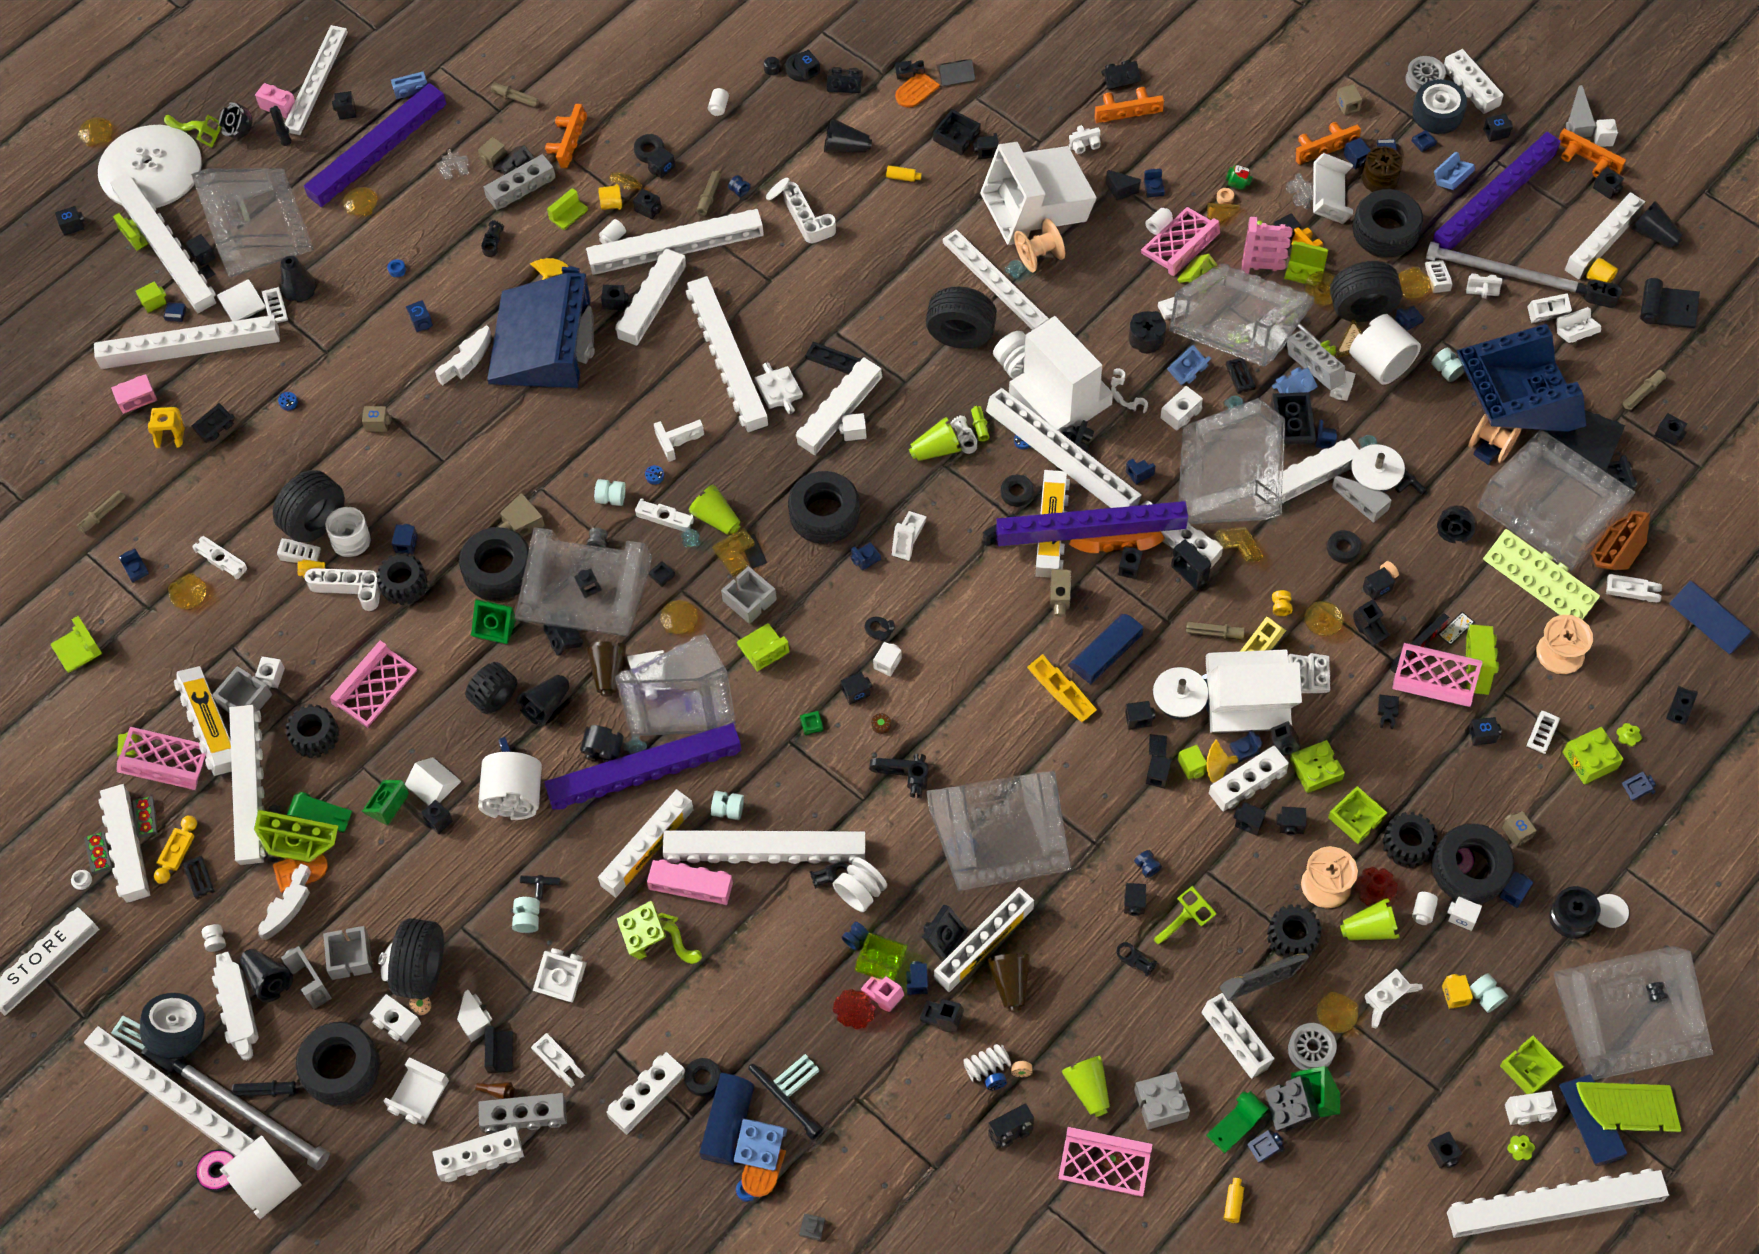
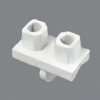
M1081 125L1077 127L1078 132L1069 135V149L1074 150L1077 154L1083 153L1085 146L1088 145L1093 150L1100 148L1099 127L1084 130Z
M1471 274L1468 279L1466 294L1481 295L1482 298H1486L1487 295L1499 296L1502 278H1497L1496 275L1480 277L1478 274Z

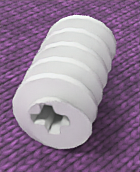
M998 1044L994 1045V1051L991 1048L986 1049V1054L980 1051L979 1058L976 1055H972L971 1061L968 1058L964 1059L965 1069L972 1082L974 1077L980 1082L981 1074L986 1078L989 1077V1070L995 1074L996 1067L1003 1071L1004 1063L1009 1068L1011 1067V1061L1003 1045L1000 1047Z

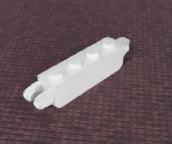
M224 952L216 955L217 967L214 968L215 976H212L215 988L219 990V994L216 997L219 1006L223 1008V1013L220 1014L222 1022L227 1026L228 1030L225 1032L227 1043H231L237 1049L241 1058L249 1061V1059L253 1058L251 1044L256 1043L259 1036L244 971L240 968L239 964L232 961L229 952Z

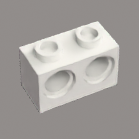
M1568 293L1533 300L1527 306L1531 323L1555 319L1572 311Z

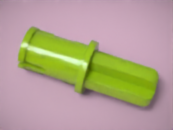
M974 406L971 409L974 420L973 427L976 428L978 440L986 441L990 438L986 426L987 420L984 419L982 408Z

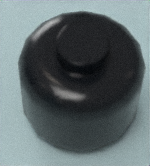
M768 57L764 60L763 67L766 74L776 75L780 72L781 67L778 58Z

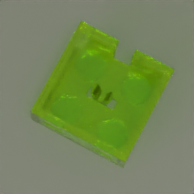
M868 933L864 946L857 958L855 971L881 980L886 976L895 982L904 961L908 945Z

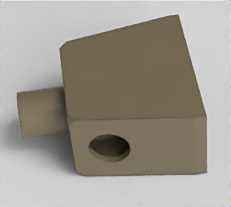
M522 493L500 513L503 524L499 527L511 529L522 537L545 526L542 515Z
M1051 570L1050 608L1054 609L1055 617H1065L1066 609H1069L1071 570Z

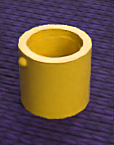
M620 185L599 187L601 210L617 208L620 210L622 208Z
M1598 258L1591 266L1586 277L1590 280L1611 283L1618 273V268L1604 259Z

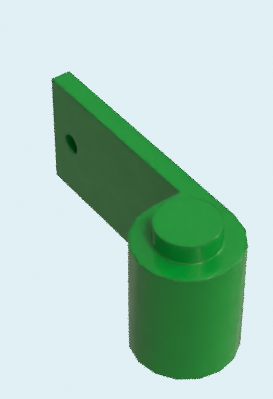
M299 792V794L294 795L287 816L337 825V831L344 833L352 810L312 798L307 793Z
M1251 1091L1248 1093L1242 1092L1236 1099L1238 1102L1236 1107L1206 1135L1224 1154L1269 1111V1108Z

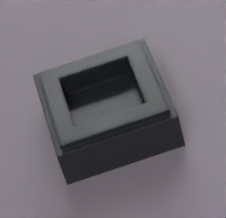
M663 561L648 572L649 576L661 587L675 576V572Z

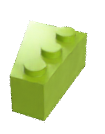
M1469 624L1466 636V657L1482 661L1474 693L1489 695L1494 673H1498L1499 662L1495 661L1498 649L1494 648L1497 635L1493 634V626ZM1468 664L1466 672L1469 674L1475 671L1477 666ZM1467 680L1465 689L1470 690L1471 684Z

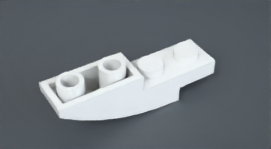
M487 325L479 329L469 339L464 340L459 345L460 353L454 355L451 360L441 365L435 371L438 382L444 385L456 375L462 379L480 362L492 339Z
M300 864L299 868H296L292 874L290 887H286L283 893L284 899L276 897L274 902L269 904L267 908L268 915L258 928L259 936L262 940L266 941L281 931L304 905L310 894L307 887H305L311 873L308 866Z

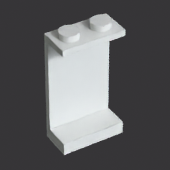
M1325 153L1314 161L1313 213L1344 224L1353 215V209L1345 206V174L1353 168V164Z

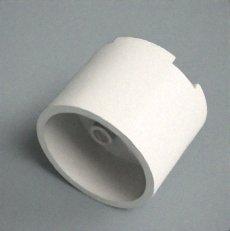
M1383 314L1369 323L1370 327L1363 334L1359 333L1350 347L1349 353L1379 383L1386 385L1396 380L1411 366L1420 352L1421 344L1388 314Z
M498 752L486 756L482 760L479 810L493 818H497L498 815L504 817L511 816V820H522L536 815V811L539 809L541 762L530 755L518 752Z
M262 1135L220 1169L226 1177L230 1175L227 1178L228 1182L252 1210L257 1209L254 1213L259 1219L263 1218L302 1186Z

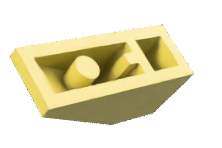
M1266 617L1240 652L1271 650L1286 630L1271 618Z

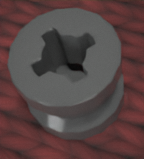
M601 528L590 529V538L587 541V546L594 550L605 549V539L608 537V532Z

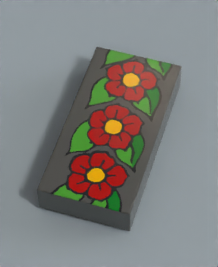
M153 796L133 800L137 837L143 838L158 834Z
M104 831L84 837L91 873L95 875L113 869Z

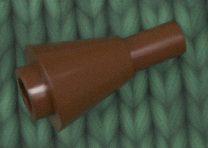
M478 1082L475 1088L476 1091L486 1092L497 1099L513 1098L515 1088L511 1082L493 1084Z

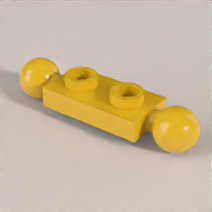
M185 816L181 821L182 829L174 828L157 861V864L162 866V868L157 869L154 873V879L157 883L164 884L169 881L170 869L178 870L194 839V835L189 831H193L197 827L195 817Z

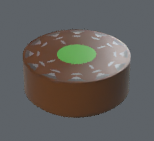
M883 713L873 716L871 720L873 731L878 734L888 732L891 727L889 716Z
M1115 1151L1108 1156L1115 1167L1123 1161L1120 1152ZM1107 1158L1101 1161L1102 1166L1106 1170L1110 1171L1113 1169Z

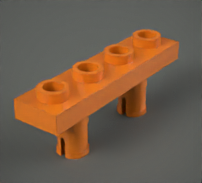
M1139 87L1136 90L1137 100L1115 103L1113 94L1105 93L1103 95L1105 105L1095 107L1096 123L1163 112V96L1148 97L1146 88Z
M575 104L570 117H556L555 124L557 127H567L562 142L546 143L545 146L547 154H557L556 158L561 168H568L569 163L572 161V154L577 147L579 135L582 134L583 124L587 120V113L582 104Z
M1333 122L1329 125V131L1332 134L1312 142L1307 134L1300 135L1298 142L1302 146L1296 148V162L1300 165L1319 158L1323 153L1329 154L1344 148L1347 143L1360 138L1361 128L1357 124L1343 130L1337 122Z
M1565 128L1560 133V145L1566 148L1561 155L1564 161L1569 162L1576 153L1597 164L1592 171L1595 177L1606 167L1619 175L1622 172L1626 159Z

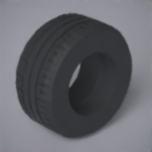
M1382 189L1365 196L1356 208L1352 228L1354 237L1364 250L1379 257L1403 255L1409 252L1419 240L1423 225V212L1412 197L1401 191ZM1378 218H1391L1402 227L1386 229L1377 225L1374 220Z
M1366 261L1349 266L1339 272L1330 285V294L1336 314L1342 319L1351 322L1372 321L1383 314H1389L1399 305L1403 295L1397 270L1390 264L1381 261Z
M960 286L944 288L935 293L929 301L926 327L933 338L947 346L962 349L976 348L984 345L993 336L997 309L988 296L975 289Z
M308 470L296 475L282 488L274 502L272 515L275 525L297 542H311L320 538L327 532L325 525L327 517L338 508L344 507L345 497L343 489L320 470Z
M817 471L807 474L794 484L788 497L791 525L797 534L810 542L829 544L844 539L855 529L860 517L859 495L856 487L849 479L836 472ZM819 499H832L841 505L838 511L828 516H818L807 510L812 502Z
M492 527L479 531L466 541L459 556V566L466 586L474 595L485 600L501 601L510 599L521 593L532 579L534 562L529 545L519 533L508 528ZM507 555L513 558L511 565L502 572L486 573L480 570L482 564L492 556Z
M1467 823L1450 830L1438 843L1432 856V873H1434L1435 881L1441 887V890L1445 894L1447 893L1449 897H1452V899L1457 901L1458 897H1461L1473 903L1482 904L1495 898L1510 882L1514 872V856L1508 842L1497 831L1485 825ZM1470 848L1483 855L1489 865V876L1485 879H1474L1465 875L1458 867L1456 861L1457 851Z
M409 918L402 921L392 942L388 963L389 989L394 995L423 1000L433 993L439 978L444 952L443 929L437 922Z
M342 1021L330 1022L329 1024L319 1026L310 1035L306 1036L307 1038L303 1040L304 1042L301 1043V1047L298 1049L299 1052H297L296 1070L302 1085L313 1098L324 1104L342 1106L343 1104L347 1105L357 1101L358 1098H362V1096L366 1095V1092L370 1091L369 1089L373 1087L372 1085L375 1084L379 1074L380 1058L373 1041L363 1029L352 1023ZM340 1048H348L355 1051L356 1061L349 1073L337 1079H327L321 1076V1064L330 1052Z

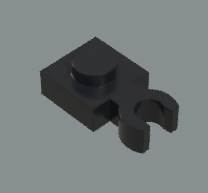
M911 60L895 63L897 80L914 77V73H925L923 60L916 61L913 64Z
M1379 694L1377 715L1382 716L1379 723L1380 728H1383L1386 721L1391 724L1390 729L1394 728V717L1398 716L1399 696Z

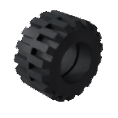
M397 553L394 557L392 555L389 556L387 561L384 559L382 566L379 565V572H376V577L380 590L386 600L392 601L396 605L398 602L400 605H405L406 602L411 604L413 600H419V595H424V589H427L428 580L423 565L415 556H408V553H403V555ZM401 575L411 576L403 583H393Z
M492 662L481 668L470 680L465 692L466 699L483 714L494 713L509 701L515 692L518 681L502 664Z
M309 704L307 708L302 706L300 707L301 710H295L293 712L294 716H289L288 718L290 723H286V735L294 750L300 753L301 756L305 757L307 755L309 758H313L315 755L319 758L323 753L325 755L328 754L329 749L333 750L335 747L334 743H338L339 740L337 737L339 736V730L331 712L317 704L315 707ZM322 726L316 735L311 737L303 736L310 727Z
M1403 812L1401 816L1396 815L1393 820L1391 819L1383 838V844H1385L1384 851H1388L1387 856L1389 859L1394 858V863H1402V867H1405L1407 864L1410 868H1413L1415 864L1421 866L1423 862L1426 863L1436 846L1437 831H1434L1435 826L1434 824H1429L1430 820L1428 818H1422V814L1419 813L1417 816L1415 812H1410L1407 815L1406 812ZM1404 833L1413 834L1419 839L1421 844L1409 846L1400 839L1399 835Z
M1290 904L1287 909L1284 906L1281 907L1279 912L1276 911L1269 924L1267 940L1268 943H1271L1270 948L1272 950L1276 949V955L1280 956L1282 954L1283 959L1301 953L1311 956L1312 952L1316 950L1321 937L1322 928L1319 926L1320 920L1315 919L1316 914L1314 912L1309 913V908L1307 907L1302 909L1301 905L1298 904L1296 907ZM1290 925L1297 926L1303 930L1306 937L1301 940L1290 939L1285 935L1283 928Z

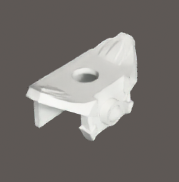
M1397 969L1383 979L1365 995L1366 1003H1369L1374 1008L1371 1027L1375 1029L1378 1027L1383 1011L1406 993L1422 990V984H1409Z

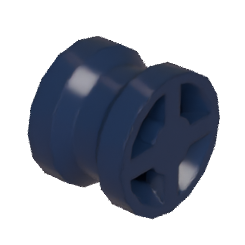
M736 175L729 182L728 188L733 192L735 191L738 197H743L748 193L750 183L743 181L740 175Z

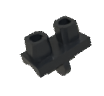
M1083 420L1081 425L1076 427V430L1074 426H1070V428L1064 429L1062 434L1087 453L1089 445L1081 441L1084 439L1089 442L1093 437L1094 431L1088 428V422Z
M1678 686L1666 719L1686 725L1698 692Z

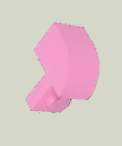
M873 974L861 988L862 993L877 1002L881 1009L888 1012L904 996L902 987L886 976L882 980Z

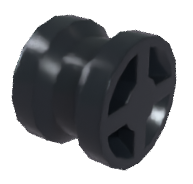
M1654 982L1643 987L1644 993L1648 996L1647 1002L1649 1005L1658 1003V1000L1665 1002L1669 999L1668 995L1663 991V982Z

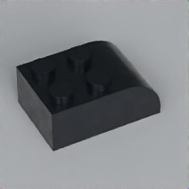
M1310 392L1273 393L1270 409L1275 444H1314L1316 437Z

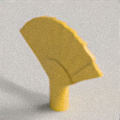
M553 258L540 259L530 263L543 276L542 280L561 275L562 267H568L563 261Z
M1217 739L1209 750L1206 762L1208 776L1213 784L1223 778L1230 764L1238 762L1236 755L1230 757L1226 755Z

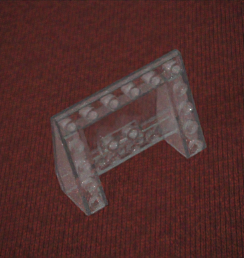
M208 168L191 174L216 247L229 278L282 261L286 256H297L314 250L284 168Z
M1219 264L1175 292L1169 331L1261 366H1266L1274 360L1314 303V297L1306 292L1293 290L1289 286L1276 284L1275 281H1267L1258 275L1245 273L1244 270L1231 268L1227 264Z
M1260 398L1183 427L1179 502L1186 501L1189 524L1267 520L1282 515L1285 418Z
M1539 430L1490 479L1478 504V508L1540 551H1545L1553 556V560L1558 563L1561 562L1569 568V571H1572L1631 500L1635 491L1545 431Z
M534 527L515 619L518 621L628 637L646 584L652 555L645 543L626 541L625 550L559 541L553 530ZM591 568L602 591L584 598L574 576L581 570ZM593 583V584H591V585L585 587L584 589L587 590V589H589V588L595 586V584Z
M706 634L695 636L689 642L683 645L679 644L672 650L660 653L655 658L647 662H641L630 670L622 671L615 677L627 727L631 736L697 734L730 723L736 725L727 670Z
M1055 771L1031 773L927 791L929 810L958 891L1071 870Z
M1671 946L1554 972L1558 994L1585 1074H1591L1593 1080L1713 1055L1691 951ZM1662 982L1664 985L1662 990L1668 995V998L1651 1002L1650 991H1647L1646 985Z

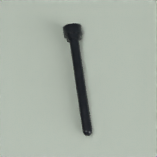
M750 1064L748 1067L749 1071L805 1127L806 1135L811 1140H815L820 1136L824 1128L818 1122L810 1121L755 1064Z

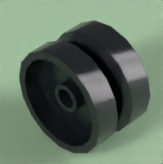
M1579 886L1568 887L1558 894L1549 912L1550 923L1555 931L1564 937L1571 939L1581 938L1592 930L1599 919L1601 912L1600 903L1595 894L1588 889Z

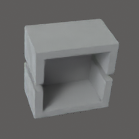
M748 566L736 577L737 584L733 579L721 590L723 602L750 624L762 613L761 609L765 611L777 599L775 588Z
M237 666L212 696L219 707L230 713L229 707L254 705L259 711L272 696V693L267 684L254 676L252 677Z
M364 926L346 929V934L350 941H347L342 930L323 933L326 968L332 980L350 977L352 972L354 976L373 972L370 939Z
M1177 1072L1136 1082L1134 1091L1139 1106L1142 1108V1115L1147 1130L1188 1119L1190 1110L1184 1093L1181 1094L1182 1087Z

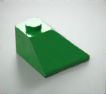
M1321 1066L1291 1073V1079L1299 1076L1309 1078L1320 1117L1340 1114V1092L1328 1067Z

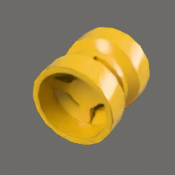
M1280 590L1272 594V601L1275 603L1273 606V613L1275 615L1287 616L1292 613V605L1290 604L1292 598L1289 591Z

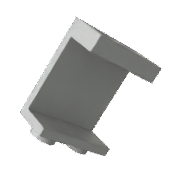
M299 946L289 949L281 957L292 974L305 966L311 972L315 981L303 987L301 991L313 1009L332 999Z

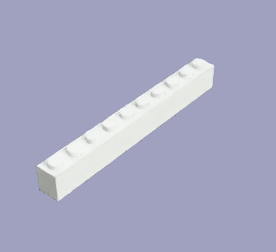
M127 172L110 181L109 183L114 194L197 314L215 305L214 296L216 294L211 286L207 287L203 274H198L199 270L194 262L189 261L190 256L185 249L181 250L180 247L182 245L178 238L172 237V230L168 225L165 226L163 224L165 221L161 214H156L152 201H147L148 196L143 189L140 190L138 188L140 185L136 178H131Z
M758 209L667 230L664 229L654 233L629 237L619 241H611L606 244L594 245L586 248L592 275L656 261L665 249L686 254L764 236L763 225Z
M708 276L688 282L687 298L689 301L692 300L693 312L699 316L697 318L700 328L705 330L703 335L705 341L710 342L709 349L711 355L716 356V367L718 370L721 369L722 381L728 385V395L734 399L733 406L735 412L740 413L739 421L741 426H745L747 432L768 426L767 414Z
M274 315L95 342L94 353L101 369L280 342L279 326Z
M1003 388L990 396L986 409L987 413L1062 471L1067 472L1070 477L1110 508L1138 506L1141 498L1140 493Z
M664 831L663 857L664 860L670 863H677L679 861H688L690 863H698L699 861H708L710 863H718L720 861H728L730 863H739L740 861L779 863L780 861H788L794 864L800 861H809V863L813 864L820 862L832 864L838 862L852 863L855 858L865 860V832Z
M99 1026L84 1041L91 1051L232 1155L237 1156L254 1142L253 1139Z
M1645 1169L1640 1172L1641 1174L1633 1175L1632 1172H1627L1619 1175L1618 1178L1605 1176L1595 1182L1582 1180L1578 1182V1185L1570 1186L1569 1183L1558 1185L1555 1189L1542 1187L1532 1193L1519 1191L1515 1193V1196L1507 1197L1506 1194L1495 1196L1492 1200L1479 1198L1469 1204L1456 1202L1449 1208L1447 1215L1453 1237L1456 1238L1662 1202L1669 1194L1661 1170Z

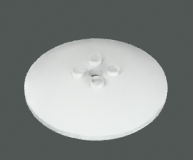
M166 125L142 126L124 133L107 147L99 162L98 178L106 195L114 202L122 205L114 194L109 182L128 172L131 178L135 177L140 185L138 188L145 191L148 196L147 201H152L155 208L178 200L193 187L201 172L202 157L196 142L186 132Z

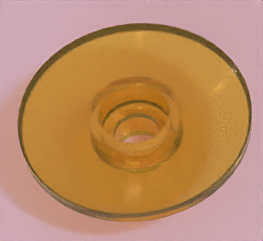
M1325 271L1311 274L1305 282L1307 297L1318 305L1333 303L1330 285L1335 276Z
M1320 601L1313 603L1305 612V624L1316 635H1334L1343 625L1341 610L1330 602Z

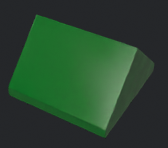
M476 599L471 636L508 644L516 623L513 607Z
M383 780L362 812L388 826L409 795L405 783L402 780Z

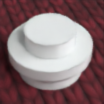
M86 870L76 871L71 878L73 887L78 890L86 889L92 882V876Z

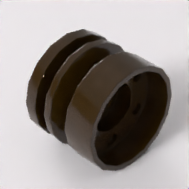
M1378 146L1367 154L1362 182L1368 190L1375 192L1382 189L1394 190L1397 187L1403 165L1400 153L1391 147Z

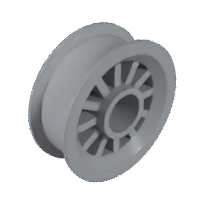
M1417 57L1408 66L1406 83L1410 89L1417 92L1428 81L1443 80L1446 74L1445 66L1434 57Z
M1317 1023L1303 1024L1291 1036L1288 1045L1289 1057L1294 1065L1301 1070L1321 1066L1328 1067L1336 1053V1040L1331 1031L1323 1025ZM1312 1044L1316 1046L1317 1050L1311 1051L1307 1045Z

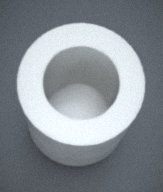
M720 88L713 90L708 105V111L712 115L719 116L724 114L729 98L726 90Z
M1160 208L1146 221L1147 229L1155 235L1159 234L1173 221L1171 211Z
M614 219L599 233V240L602 244L618 241L626 233V229L621 222Z
M1428 892L1418 893L1412 914L1416 923L1427 925V923L1433 921L1438 902L1437 896Z

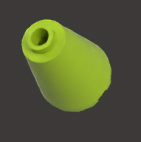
M947 417L943 418L910 444L912 448L909 451L913 459L917 458L918 461L962 451L961 447L957 448L959 442L951 425H946L945 423L948 421Z
M712 484L704 490L705 493L702 496L699 495L689 508V512L727 535H734L740 529V520L718 488Z
M1384 899L1343 920L1344 925H1340L1343 937H1348V940L1400 938L1399 934H1394V930H1397V925L1392 908L1386 906V903L1390 902L1389 899Z
M1101 1055L1079 1062L1073 1068L1070 1066L1062 1070L1063 1076L1090 1115L1095 1114L1096 1117L1108 1113L1106 1109L1110 1108Z

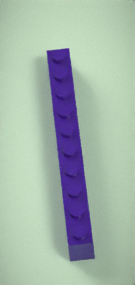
M427 84L304 185L307 197L320 207L330 202L334 196L342 192L351 182H354L362 173L381 160L384 155L393 150L396 145L405 140L413 131L417 130L435 113L443 109L446 105L444 93L432 84Z
M1549 132L1543 134L1435 232L1433 242L1439 243L1440 248L1452 250L1557 154L1561 141Z
M1186 501L996 518L998 546L1181 530L1187 529L1188 512Z
M730 723L544 781L552 809L560 810L574 803H583L593 797H602L612 791H622L628 786L641 785L644 781L657 780L664 775L676 774L689 767L695 768L708 761L715 762L724 756H734L742 751L734 723Z

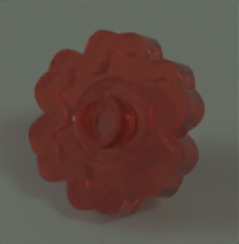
M1372 866L1364 869L1362 876L1357 877L1355 891L1360 893V901L1364 902L1367 906H1372L1387 898L1391 901V898H1394L1397 894L1398 884L1392 881L1393 874L1391 872H1388L1385 868L1378 871L1376 867Z
M853 989L842 991L840 997H836L833 1004V1012L838 1015L837 1021L845 1027L852 1025L854 1029L865 1028L868 1022H871L875 1016L876 1007L870 1004L871 997L863 991H855Z

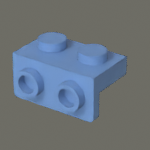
M424 71L392 79L391 83L396 99L415 95L427 85Z
M1454 152L1434 170L1437 186L1454 190L1475 171L1474 164L1461 161L1459 153Z
M1192 345L1167 370L1180 385L1185 382L1189 384L1197 377L1195 374L1198 371L1202 372L1209 366L1207 362L1211 360V357L1204 358L1197 348Z
M1298 367L1291 371L1290 376H1281L1276 379L1277 383L1272 385L1273 389L1277 388L1279 393L1310 392L1318 387L1308 367L1304 369Z

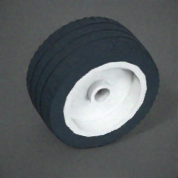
M1444 79L1428 81L1419 88L1415 96L1412 111L1413 119L1420 128L1434 134H1445L1454 131L1459 127L1464 118L1467 108V97L1464 90L1454 82Z
M166 993L152 998L144 1006L140 1017V1037L143 1045L153 1054L165 1058L181 1057L193 1052L201 1043L204 1034L205 1017L203 1008L191 996L180 993Z

